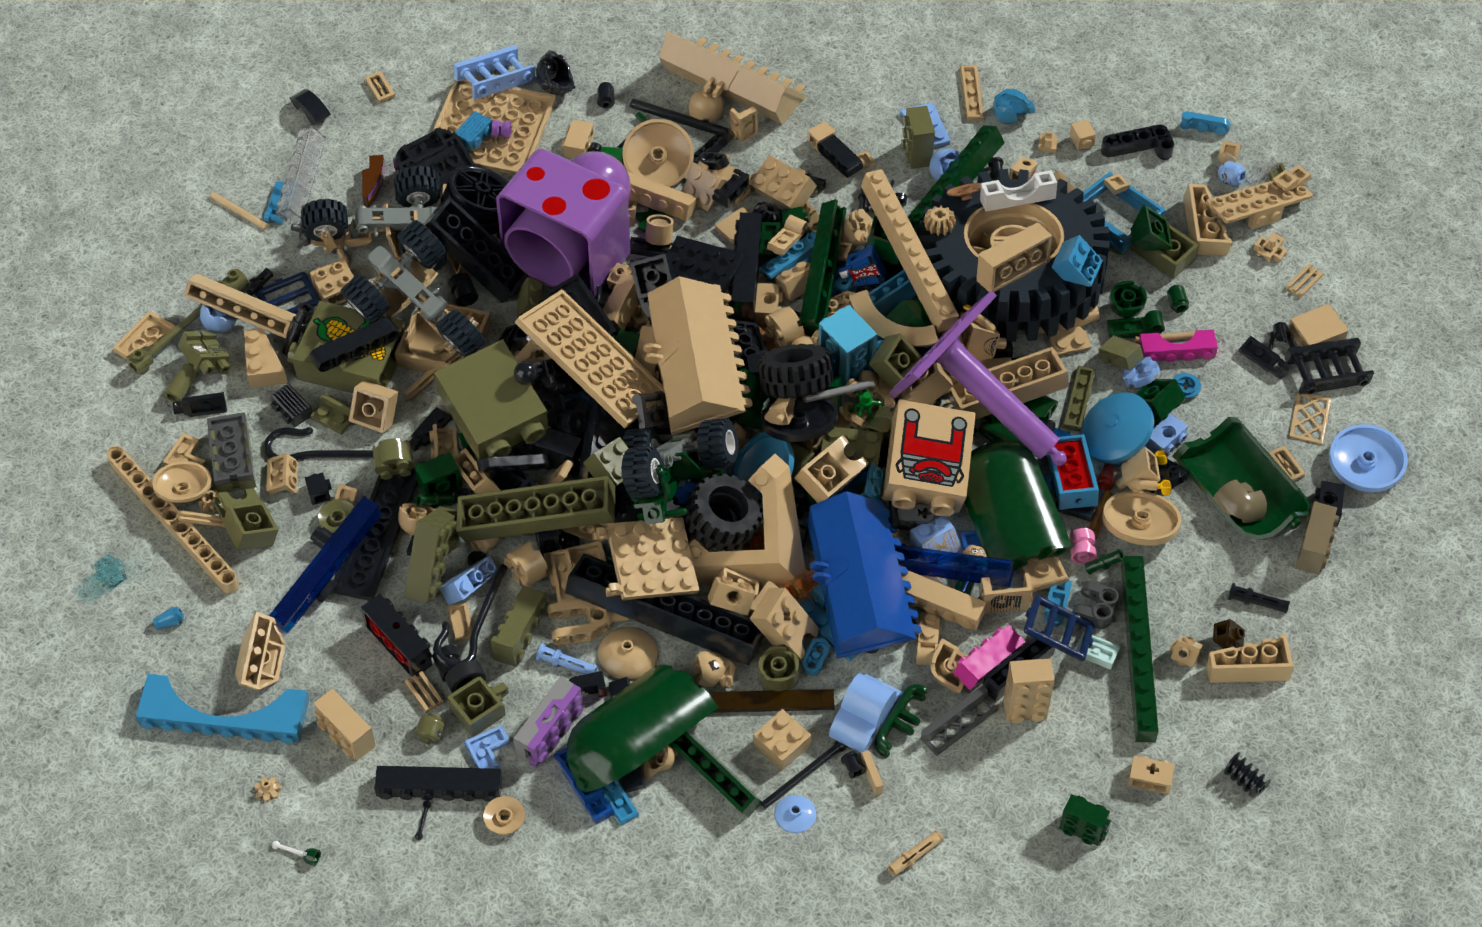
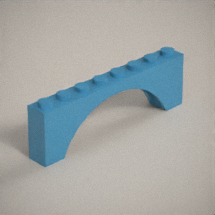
M147 674L136 718L139 725L146 729L160 727L165 731L179 729L185 733L197 731L204 735L216 733L228 738L234 735L241 736L247 740L261 738L266 742L280 740L283 743L292 744L293 742H300L310 699L306 690L286 689L274 702L255 712L229 717L214 716L197 711L184 703L172 689L168 676Z

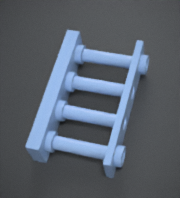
M513 45L455 63L454 79L457 82L467 79L472 85V98L475 100L535 81V66L523 67L518 61V48ZM513 65L517 70L508 72L505 67ZM498 70L502 75L493 77L490 72ZM482 74L486 80L478 82L474 76Z

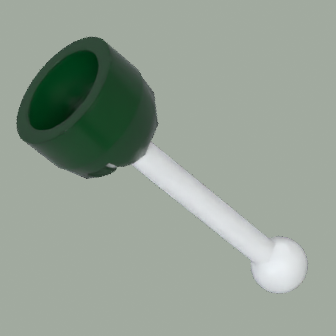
M278 841L272 843L273 849L280 848L302 855L304 861L312 866H316L321 857V851L315 848H309L303 852L281 845Z

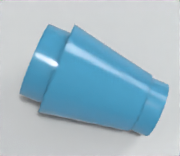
M172 606L154 618L153 623L156 629L159 630L180 625V622L184 621V616L179 606L175 608Z

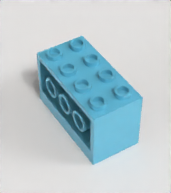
M850 305L837 310L835 314L824 318L819 323L818 345L825 347L829 351L833 375H841L842 387L850 379L858 381L859 375L865 370L875 373V370L869 363L876 353L877 333Z

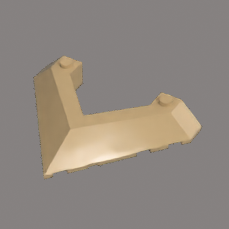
M774 454L748 480L763 497L765 550L708 552L693 539L689 547L698 583L713 584L715 576L717 577L723 568H727L758 580L759 588H763L768 581H771L779 588H784L787 585L790 590H803L800 573L805 571V563L790 467Z

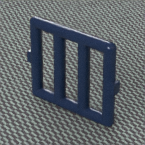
M300 272L286 279L279 278L275 280L276 283L259 289L255 293L258 299L274 306L281 305L307 293L311 295L312 299L304 303L314 307L318 305L319 301H322L305 272ZM300 280L305 285L269 302L265 297L266 294ZM298 305L286 311L297 314Z
M1035 595L1031 607L1026 611L1025 616L1027 620L1024 626V633L1079 661H1084L1088 648L1093 644V639L1091 638L1095 627L1094 623L1040 595ZM1039 605L1050 609L1043 633L1033 629ZM1057 614L1068 618L1061 642L1051 638ZM1075 622L1086 627L1079 651L1069 647Z

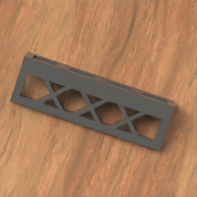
M982 685L921 731V740L936 756L998 711V708L987 698L988 690ZM982 702H985L991 708L986 713L977 712L978 705ZM965 715L975 716L974 722L971 724L962 723V717ZM950 726L959 727V733L957 735H947V729ZM934 738H944V744L938 749L930 742Z

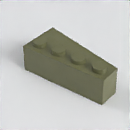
M522 586L513 602V611L508 610L506 614L505 625L500 624L497 629V637L493 636L491 639L493 660L516 667L518 661L523 660L525 655L524 648L526 644L530 645L533 637L532 631L539 626V616L541 612H545L547 609L548 601H546L545 592Z

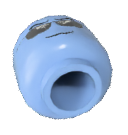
M1227 161L1219 167L1218 175H1220L1221 182L1231 186H1238L1244 182L1246 171L1243 165Z

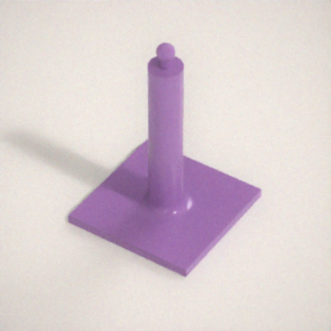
M991 290L953 324L889 394L895 398L919 379L934 362L939 363L1038 459L1048 454L1055 465L1062 466L1065 464L1067 456L1064 452L1058 451L1054 447L1060 438L959 341V335L997 296Z

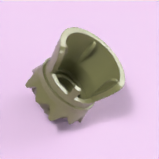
M882 405L877 410L873 420L862 426L860 430L883 433L881 452H884L889 446L892 416L895 408L886 407L883 409Z

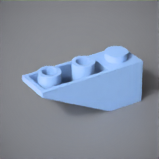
M490 555L448 580L439 590L448 605L464 600L492 578L498 569Z

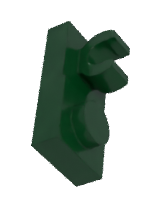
M762 222L760 257L775 258L778 256V254L768 250L767 245L780 232V222Z

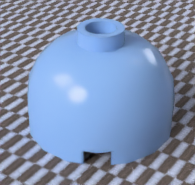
M944 148L932 155L929 168L932 177L936 181L939 180L960 152L951 148Z
M204 304L200 310L201 323L207 331L212 330L216 334L230 331L238 319Z

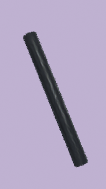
M635 98L630 102V107L715 135L721 131H726L728 134L727 127L699 120L692 116Z

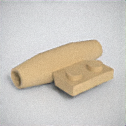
M1097 306L1095 308L1090 307L1089 316L1084 320L1076 317L1075 326L1069 330H1066L1059 324L1057 335L1050 337L1049 340L1051 347L1054 348L1058 356L1091 348L1087 333L1081 326L1099 320L1100 315ZM1039 327L1038 334H1044L1045 332L1042 327Z

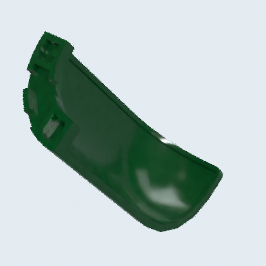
M1227 417L1217 428L1210 432L1211 436L1205 440L1199 438L1194 441L1184 442L1173 455V458L1188 472L1191 479L1231 526L1244 537L1263 540L1280 536L1292 529H1296L1311 514L1310 503L1300 488L1238 417ZM1237 479L1239 483L1246 482L1252 487L1253 491L1262 490L1267 502V511L1263 520L1243 523L1242 519L1232 514L1229 517L1213 500V497L1221 487Z
M1000 440L982 444L971 451L967 497L964 502L982 547L986 552L994 576L1009 575L1019 568L1028 565L1027 561L1037 557L1038 560L1061 556L1073 547L1036 458L1023 443L1015 440Z
M670 665L654 666L584 716L571 730L567 742V761L576 780V785L583 792H589L604 787L632 772L718 708L715 701L703 687L699 688L692 682L693 677L684 671L677 672Z

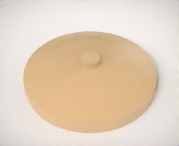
M651 119L640 123L628 134L623 146V162L627 172L668 187H674L685 179L694 159L692 141L686 131L678 124L665 119Z
M1132 490L1120 492L1110 497L1104 505L1102 516L1106 528L1113 535L1126 542L1143 546L1160 545L1171 541L1179 533L1182 521L1178 508L1168 499L1147 491L1135 493Z

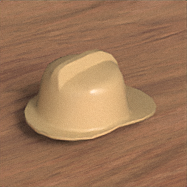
M668 745L643 763L644 780L650 779L659 771L669 770L674 763L678 751Z

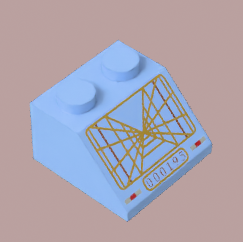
M937 516L930 523L921 524L910 531V543L930 570L961 555L963 552L955 528L946 516Z

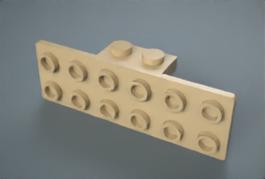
M1269 181L1208 199L1206 204L1225 223L1249 217L1248 226L1254 229L1280 221L1284 206L1311 199L1313 194L1304 185L1285 191L1273 181Z

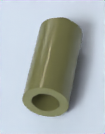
M191 363L182 365L164 392L167 400L177 402L185 397L199 375V371H194V365Z

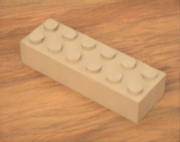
M1053 347L988 369L1022 403L1069 387L1068 371ZM959 382L953 383V387L948 395L954 409L976 413L975 420L992 414Z

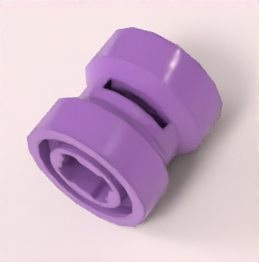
M493 120L492 138L503 136L510 139L512 122Z

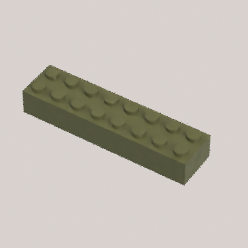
M609 476L460 496L458 497L456 532L464 542L615 522V485Z

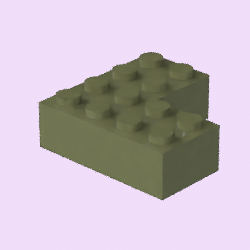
M440 506L416 522L404 594L405 599L427 604L441 593L439 590L443 585L441 576L444 575L446 569L444 558L458 548L460 544V536L456 532L457 510Z

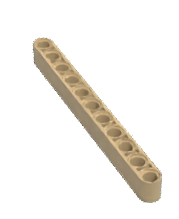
M120 446L111 447L107 451V457L113 470L223 592L228 594L236 592L239 583L231 567L191 523L178 520L180 511L172 502L156 495L153 490L152 480Z

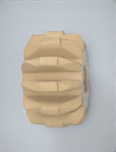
M942 205L940 208L934 206L933 209H928L924 217L926 230L930 231L931 234L936 233L938 236L940 234L946 236L947 232L951 233L956 224L954 211H950L949 207L942 208Z

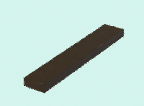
M834 689L712 692V699L718 706L713 713L781 711L782 709L784 711L835 709Z

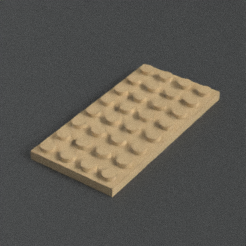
M564 290L558 291L519 316L515 321L521 330L624 428L637 420V408L632 401L634 394H652L659 390L664 392L663 385ZM655 401L646 402V408L657 405Z

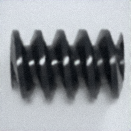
M1237 752L1226 765L1224 773L1231 775L1230 779L1232 781L1237 780V785L1243 786L1245 792L1250 791L1249 796L1251 798L1255 797L1268 787L1271 779L1264 782L1263 780L1266 775L1262 774L1258 777L1259 769L1257 768L1252 771L1253 764L1245 765L1247 758L1244 757L1239 760L1238 758L1241 753Z

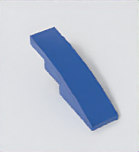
M567 748L555 753L554 757L595 824L614 815L613 809L604 798L600 788L589 792H583L578 788L567 761Z

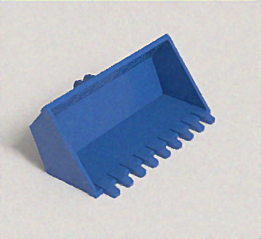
M847 491L810 506L809 518H807V526L815 561L810 564V569L816 571L813 573L812 578L821 585L836 659L916 639L915 634L922 632L920 625L912 623V619L918 618V613L916 610L909 609L908 605L914 604L915 600L913 596L905 594V590L911 589V584L909 581L902 580L901 577L906 576L908 571L906 567L899 566L898 561H903L905 558L903 553L895 551V547L901 546V541L891 535V533H896L898 529L892 528V524L888 522V519H891L890 510L885 509L884 501L874 500Z

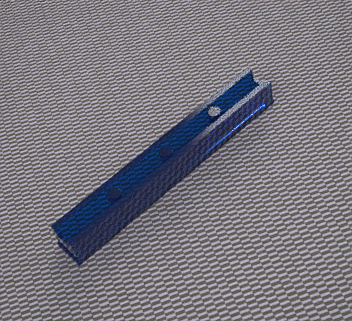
M366 496L360 499L269 615L275 618L278 628L289 633L320 592L382 515V512L378 510L379 505L367 499Z
M903 545L895 547V551L903 553L905 558L903 561H898L899 566L906 567L908 571L918 575L981 583V578L989 577L991 585L1011 587L1014 574L1012 560Z

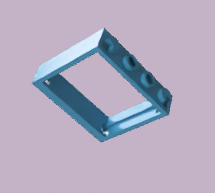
M1108 172L1086 189L1083 195V202L1089 199L1094 200L1108 188L1104 185V180L1113 176V174ZM1130 185L1128 190L1116 194V196L1138 211L1141 210L1143 205H1147L1164 217V208ZM1105 221V227L1108 226L1109 245L1123 254L1131 248V233L1127 236Z

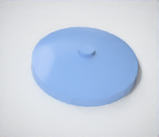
M1359 424L1342 430L1334 438L1329 450V462L1335 475L1349 487L1363 492H1381L1394 487L1403 478L1408 463L1407 452L1401 441L1388 430L1375 425Z

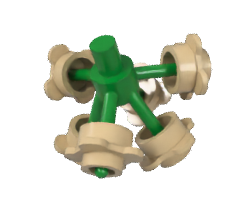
M850 379L845 386L861 383V381ZM862 390L847 393L851 398L859 397V403L855 405L854 403L846 402L844 407L839 408V412L844 420L848 422V426L851 429L858 430L859 427L861 428L873 420L875 414H872L871 408H879L881 405L883 409L886 407L895 408L894 398L887 394L886 397L883 396L879 401L877 397H874V393L864 392L861 394ZM863 410L868 413L864 419L860 418Z

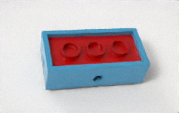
M1085 435L1059 437L1060 439L1054 447L1066 454L1067 460L1062 466L1055 465L1052 462V458L1046 454L1050 474L1053 477L1052 482L1059 510L1098 506L1099 489Z

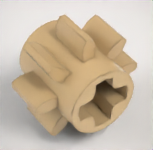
M217 490L208 491L200 497L201 501L198 504L200 508H203L205 514L207 512L215 514V511H217L214 506Z

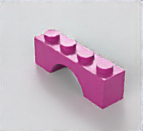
M1214 329L1196 330L1192 339L1182 344L1168 342L1159 333L1140 334L1138 342L1144 358L1151 357L1156 362H1173L1182 359L1191 361L1198 358L1209 360L1216 356L1218 349Z

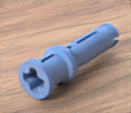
M543 643L540 645L536 655L537 661L543 660L552 663L554 667L560 665L583 674L596 672L598 668L597 665L565 655L560 649L554 650L546 647ZM570 662L583 666L584 668L571 664Z

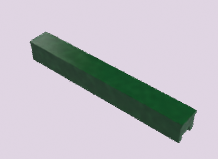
M837 199L821 204L799 325L803 326L810 334L819 330V323L828 314L847 210L846 207L841 208L837 205Z

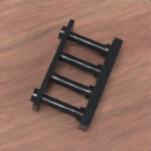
M1359 337L1288 348L1285 362L1289 365L1296 364L1303 379L1298 391L1299 395L1369 384L1374 371H1363L1356 355L1361 345ZM1348 356L1356 373L1346 374L1339 357ZM1323 359L1332 360L1338 374L1337 376L1328 377L1322 363ZM1304 362H1314L1321 378L1311 379Z

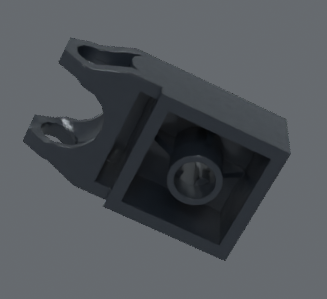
M666 253L630 263L638 299L651 326L647 293L676 278L671 257ZM653 274L657 275V279L655 281L652 280V277H654Z

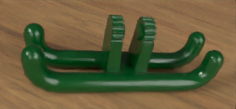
M920 684L908 686L877 734L875 747L877 752L883 757H889L890 755L889 750L892 749V744L886 740V737L893 727L906 735L912 736L914 733L913 728L902 720L914 726L920 724V719L906 711L905 708L912 699L925 700L924 694L928 692L925 686Z

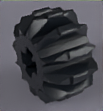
M765 201L758 202L752 213H762V222L781 223L782 210Z

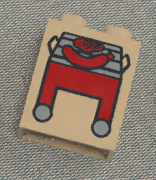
M899 399L892 416L882 499L892 501L894 507L903 510L913 509L915 504L929 505L931 507L930 511L938 516H951L954 512L959 513L967 497L976 413Z

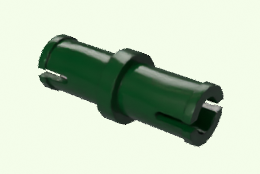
M433 492L430 495H417L415 498L417 507L431 506L438 508L445 505L451 506L455 502L452 493L439 494Z
M1117 549L1112 553L1102 554L1099 558L1086 562L1084 567L1086 572L1091 575L1099 570L1109 569L1111 565L1124 561L1125 557L1122 550Z

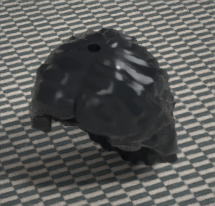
M548 50L537 64L536 77L544 91L546 90L549 93L562 97L575 89L573 76L566 58L561 54L558 55L556 52Z

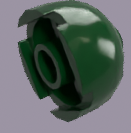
M1132 281L1119 282L1114 285L1110 292V307L1119 317H1135L1143 311L1147 301V293L1141 285H1134Z

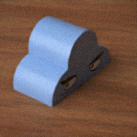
M858 673L844 695L841 708L831 725L829 737L860 753L867 751L903 692L868 674Z

